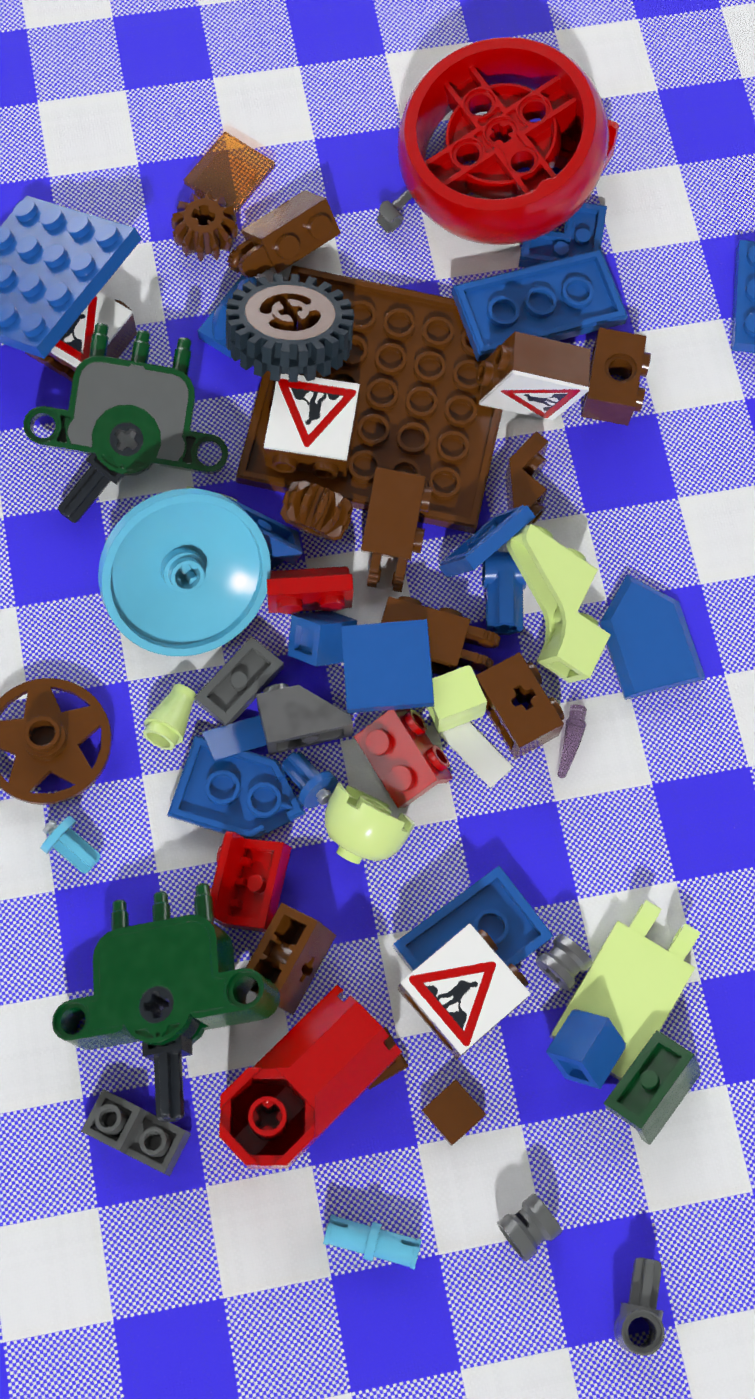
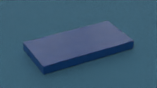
M601 249L454 285L451 292L477 362L486 360L496 350L497 346L502 344L515 331L560 341L598 331L599 327L610 328L625 324L628 318Z

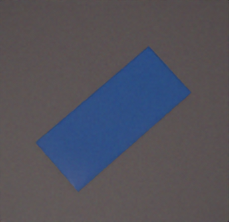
M260 715L201 732L214 761L267 745Z

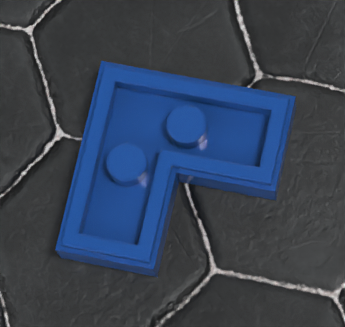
M585 202L565 222L563 232L551 231L538 238L523 242L518 267L526 268L601 249L607 206Z

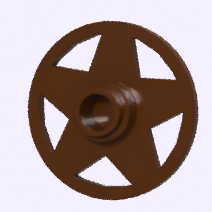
M42 678L17 685L0 697L1 715L9 704L27 694L24 718L0 721V749L15 755L9 782L0 774V788L17 800L37 805L57 804L77 797L96 782L109 760L112 734L109 720L103 707L90 692L70 681ZM52 689L74 694L89 706L61 712ZM101 728V749L95 765L91 768L79 746ZM50 773L74 785L55 793H32Z

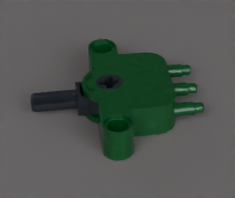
M206 883L198 884L195 887V915L171 918L168 894L160 891L156 892L153 896V922L129 926L127 903L124 900H115L112 903L111 931L107 932L99 940L94 949V995L63 1002L56 1009L52 1020L53 1031L57 1037L84 1050L142 1041V1056L154 1061L156 1117L162 1122H174L184 1117L182 1057L193 1055L192 1045L201 1038L204 1031L264 1020L276 1012L280 1002L279 990L269 979L251 968L235 970L232 941L224 930L214 924L212 896L210 895V886ZM258 985L259 992L257 997L247 1004L246 997L249 990ZM85 1017V1024L77 1033V1026L80 1020Z

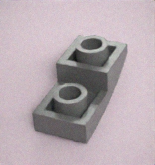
M104 1089L100 1093L81 1132L168 1176L171 1175L191 1135L188 1131L170 1122L159 1121L156 1115Z

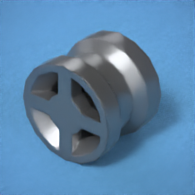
M559 934L553 940V948L548 953H541L536 959V963L542 972L556 985L566 991H569L575 985L577 974L580 971H587L593 964L587 953L572 939L563 934Z

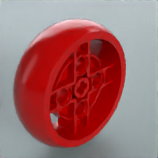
M503 37L478 41L454 51L435 64L413 90L404 109L398 132V159L402 178L408 191L423 213L438 226L459 238L490 245H508L529 241L561 226L590 197L601 177L606 161L609 144L608 120L602 99L590 77L575 61L563 52L547 44L523 38ZM452 110L453 113L446 129L444 149L426 160L427 148L435 129ZM480 112H487L486 114H483V115H476L477 113H480ZM535 118H540V119H541L540 121H537V122H530V120L535 119ZM579 123L581 129L579 145L567 165L556 175L553 168L560 150L561 133ZM467 161H476L471 165H463ZM521 168H530L526 172H517ZM470 192H472V193H474V194H476V195H478V196H481V197H484V198H488V199H481V198L471 197V196H468L467 194H469Z

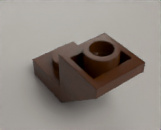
M537 431L511 456L505 475L508 510L527 505L536 516L527 525L535 524L546 509L543 506L547 489L537 482L534 477L543 469L547 462L544 456L549 441Z

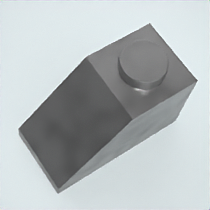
M285 683L275 684L263 690L264 693L256 694L258 711L269 755L352 736L353 722L351 715L300 685L289 687Z

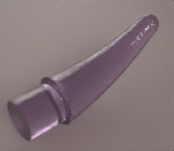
M578 704L570 706L569 717L565 722L564 742L557 773L559 778L566 777L587 726L585 722L587 708Z

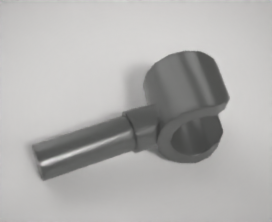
M408 189L392 203L387 200L380 205V215L377 217V222L387 233L396 230L403 222L404 217L399 211L413 198Z

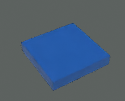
M527 505L495 515L439 563V569L446 578L475 570L536 516Z
M427 619L341 626L347 713L434 707Z

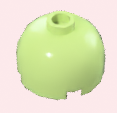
M337 783L325 810V828L328 836L339 845L336 853L355 864H360L363 858L380 861L396 854L407 841L415 823L403 813H400L398 818L391 816L392 811L388 809L390 805L354 787L347 785L345 789L341 783Z

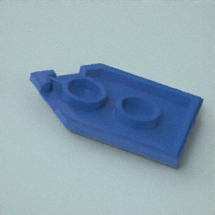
M627 574L599 623L603 630L611 634L606 645L624 699L627 700L704 680L705 675L679 601Z
M195 735L167 816L225 834L226 831H232L246 839L256 840L305 815L306 812L292 790L278 760L245 751L214 761L205 739Z

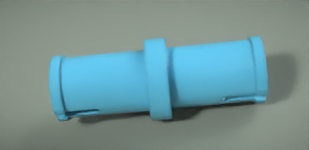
M331 1214L323 1244L364 1254L363 1259L373 1262L374 1257L408 1266L410 1269L415 1270L422 1239H415L381 1229L382 1224L376 1222L369 1226Z

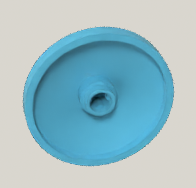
M175 489L154 495L142 501L125 514L116 524L101 553L98 570L99 590L110 618L119 631L134 644L161 655L192 656L211 651L226 644L249 625L258 613L267 594V579H270L271 561L268 546L261 530L237 503L223 495L208 490Z

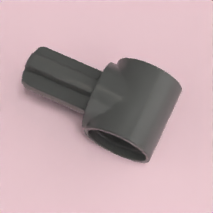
M642 1257L634 1260L628 1304L621 1302L620 1313L614 1323V1335L618 1344L624 1350L642 1356L651 1355L658 1351L665 1337L662 1323L664 1311L656 1309L662 1265L657 1260ZM642 1317L648 1323L650 1333L645 1343L636 1346L629 1339L628 1328L634 1319Z

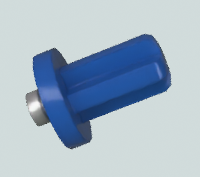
M301 752L290 753L282 762L283 771L300 788L301 791L298 799L305 808H314L320 804L325 805L328 803L338 783L336 776L332 772L324 771L320 773Z

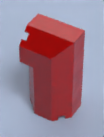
M338 985L309 1011L253 1067H248L220 1095L219 1137L248 1169L289 1168L402 1053L397 1044L390 1050L386 1047L384 1041L389 1037V1034L351 995L344 1002L341 1000L344 990Z

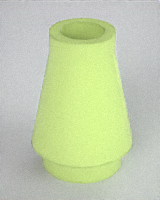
M175 684L170 693L145 719L144 726L146 728L143 731V736L146 740L164 750H173L176 744L182 743L192 705L195 701L194 697L196 696L192 689L182 684Z

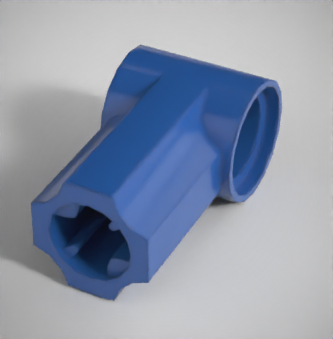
M496 551L482 563L483 589H486V630L495 632L498 635H512L523 630V590L526 588V582L510 553Z

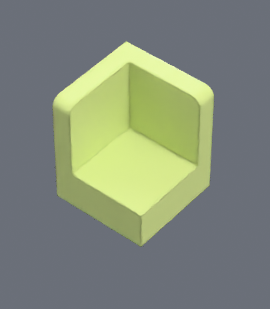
M467 665L432 678L434 707L426 708L438 734L485 715L487 701L471 666Z

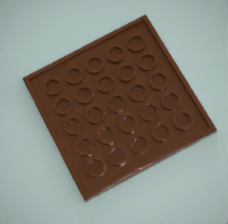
M292 265L288 281H291V274L300 275L299 282L302 283L306 282L308 276L317 278L316 287H319L323 282H327L332 285L331 292L339 289L344 293L343 300L349 299L351 309L354 310L352 350H350L348 360H343L342 367L338 370L331 367L330 375L323 377L316 370L315 376L316 378L360 384L359 407L347 477L322 479L309 472L295 471L293 473H282L270 466H265L264 443L276 381L270 380L271 371H266L261 380L236 474V483L286 493V491H289L292 482L307 481L341 494L342 497L349 499L353 508L368 511L376 467L426 476L425 486L432 487L433 489L429 511H420L418 522L474 534L477 529L502 410L479 405L480 385L476 382V376L482 361L477 362L454 299Z

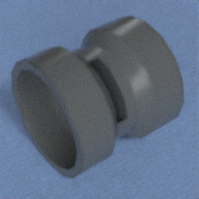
M534 1193L522 1202V1209L515 1215L507 1214L497 1222L507 1241L525 1262L537 1253V1247L543 1241H552L562 1233V1229L555 1217Z

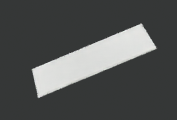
M470 722L439 734L490 788L514 768Z

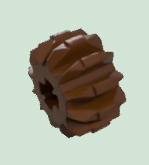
M208 191L204 198L198 199L192 193L190 203L179 201L177 213L172 214L173 240L177 246H182V251L186 257L197 252V258L201 262L206 254H211L218 260L220 250L230 252L233 246L232 240L237 239L238 225L236 224V212L233 207H227V201H225L224 196L213 200L212 195Z
M307 481L292 482L289 491H286L280 512L284 521L291 524L294 528L327 540L342 539L345 530H348L352 519L350 517L353 507L349 499L331 491L329 488L321 487L316 483L311 484Z

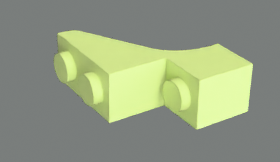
M529 524L507 541V550L544 615L546 627L545 640L536 662L568 683L588 679L591 677L611 635L598 626L599 623L595 618L584 613H578L598 569L586 562L585 556L579 551L566 548L555 541L553 535L547 529Z

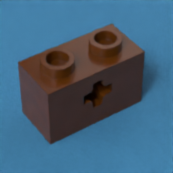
M520 652L475 675L487 701L486 713L514 759L559 736L564 725L562 721L564 719L562 708L554 697H547L540 685L542 684V678L538 669L531 661L526 663ZM515 698L520 704L527 701L529 704L527 710L523 705L515 707L513 705Z
M281 903L246 968L257 971L273 982L280 994L278 1007L294 1015L336 935L318 920ZM254 986L249 991L258 995L259 986Z

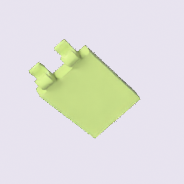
M648 900L640 906L629 927L620 921L615 923L595 957L592 966L588 969L549 1036L552 1039L555 1038L574 1009L608 1017L626 1043L625 1050L610 1075L618 1080H621L656 1030L660 1031L695 969L694 966L685 962L684 959L701 932L685 923L683 927L679 928L667 950L657 945L645 936L662 909Z

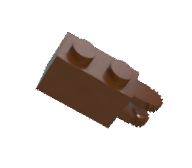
M304 190L243 228L241 232L246 241L237 246L236 250L232 249V252L227 256L228 266L234 272H240L241 275L247 278L257 277V274H262L267 270L278 274L341 234L327 199Z
M376 467L361 547L363 553L372 554L367 586L377 587L382 571L380 568L382 556L398 559L396 571L393 573L392 579L393 591L402 592L407 563L411 561L413 552L421 554L425 529L417 527L420 511H429L433 489L432 487L425 486L426 476Z
M401 596L398 599L388 597L381 623L427 619L432 673L443 675L456 670L458 666L464 667L467 665L471 666L473 670L483 672L493 666L494 660H491L488 656L465 650L463 646L466 642L489 649L497 648L501 638L495 632L469 625L471 619L463 617L459 611L451 608L436 610L422 606L419 600L412 597Z

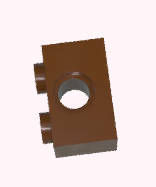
M599 327L590 363L589 391L584 397L581 417L628 426L633 412L641 411L645 388L639 387L640 376H647L651 353L644 352L647 336ZM611 375H620L625 380H616Z

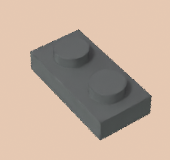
M251 636L194 697L195 702L220 724L227 726L233 723L257 698L256 694H260L284 669V663Z

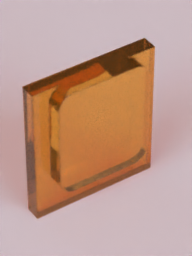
M224 132L184 178V184L192 188L195 195L199 198H204L208 191L212 195L213 200L224 196L225 201H227V207H233L237 213L275 168V162L229 133Z

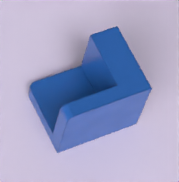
M333 611L292 614L288 656L316 667L342 663L341 626L357 625V620Z
M574 1009L546 1052L565 1079L601 1089L625 1050L626 1043L608 1017Z

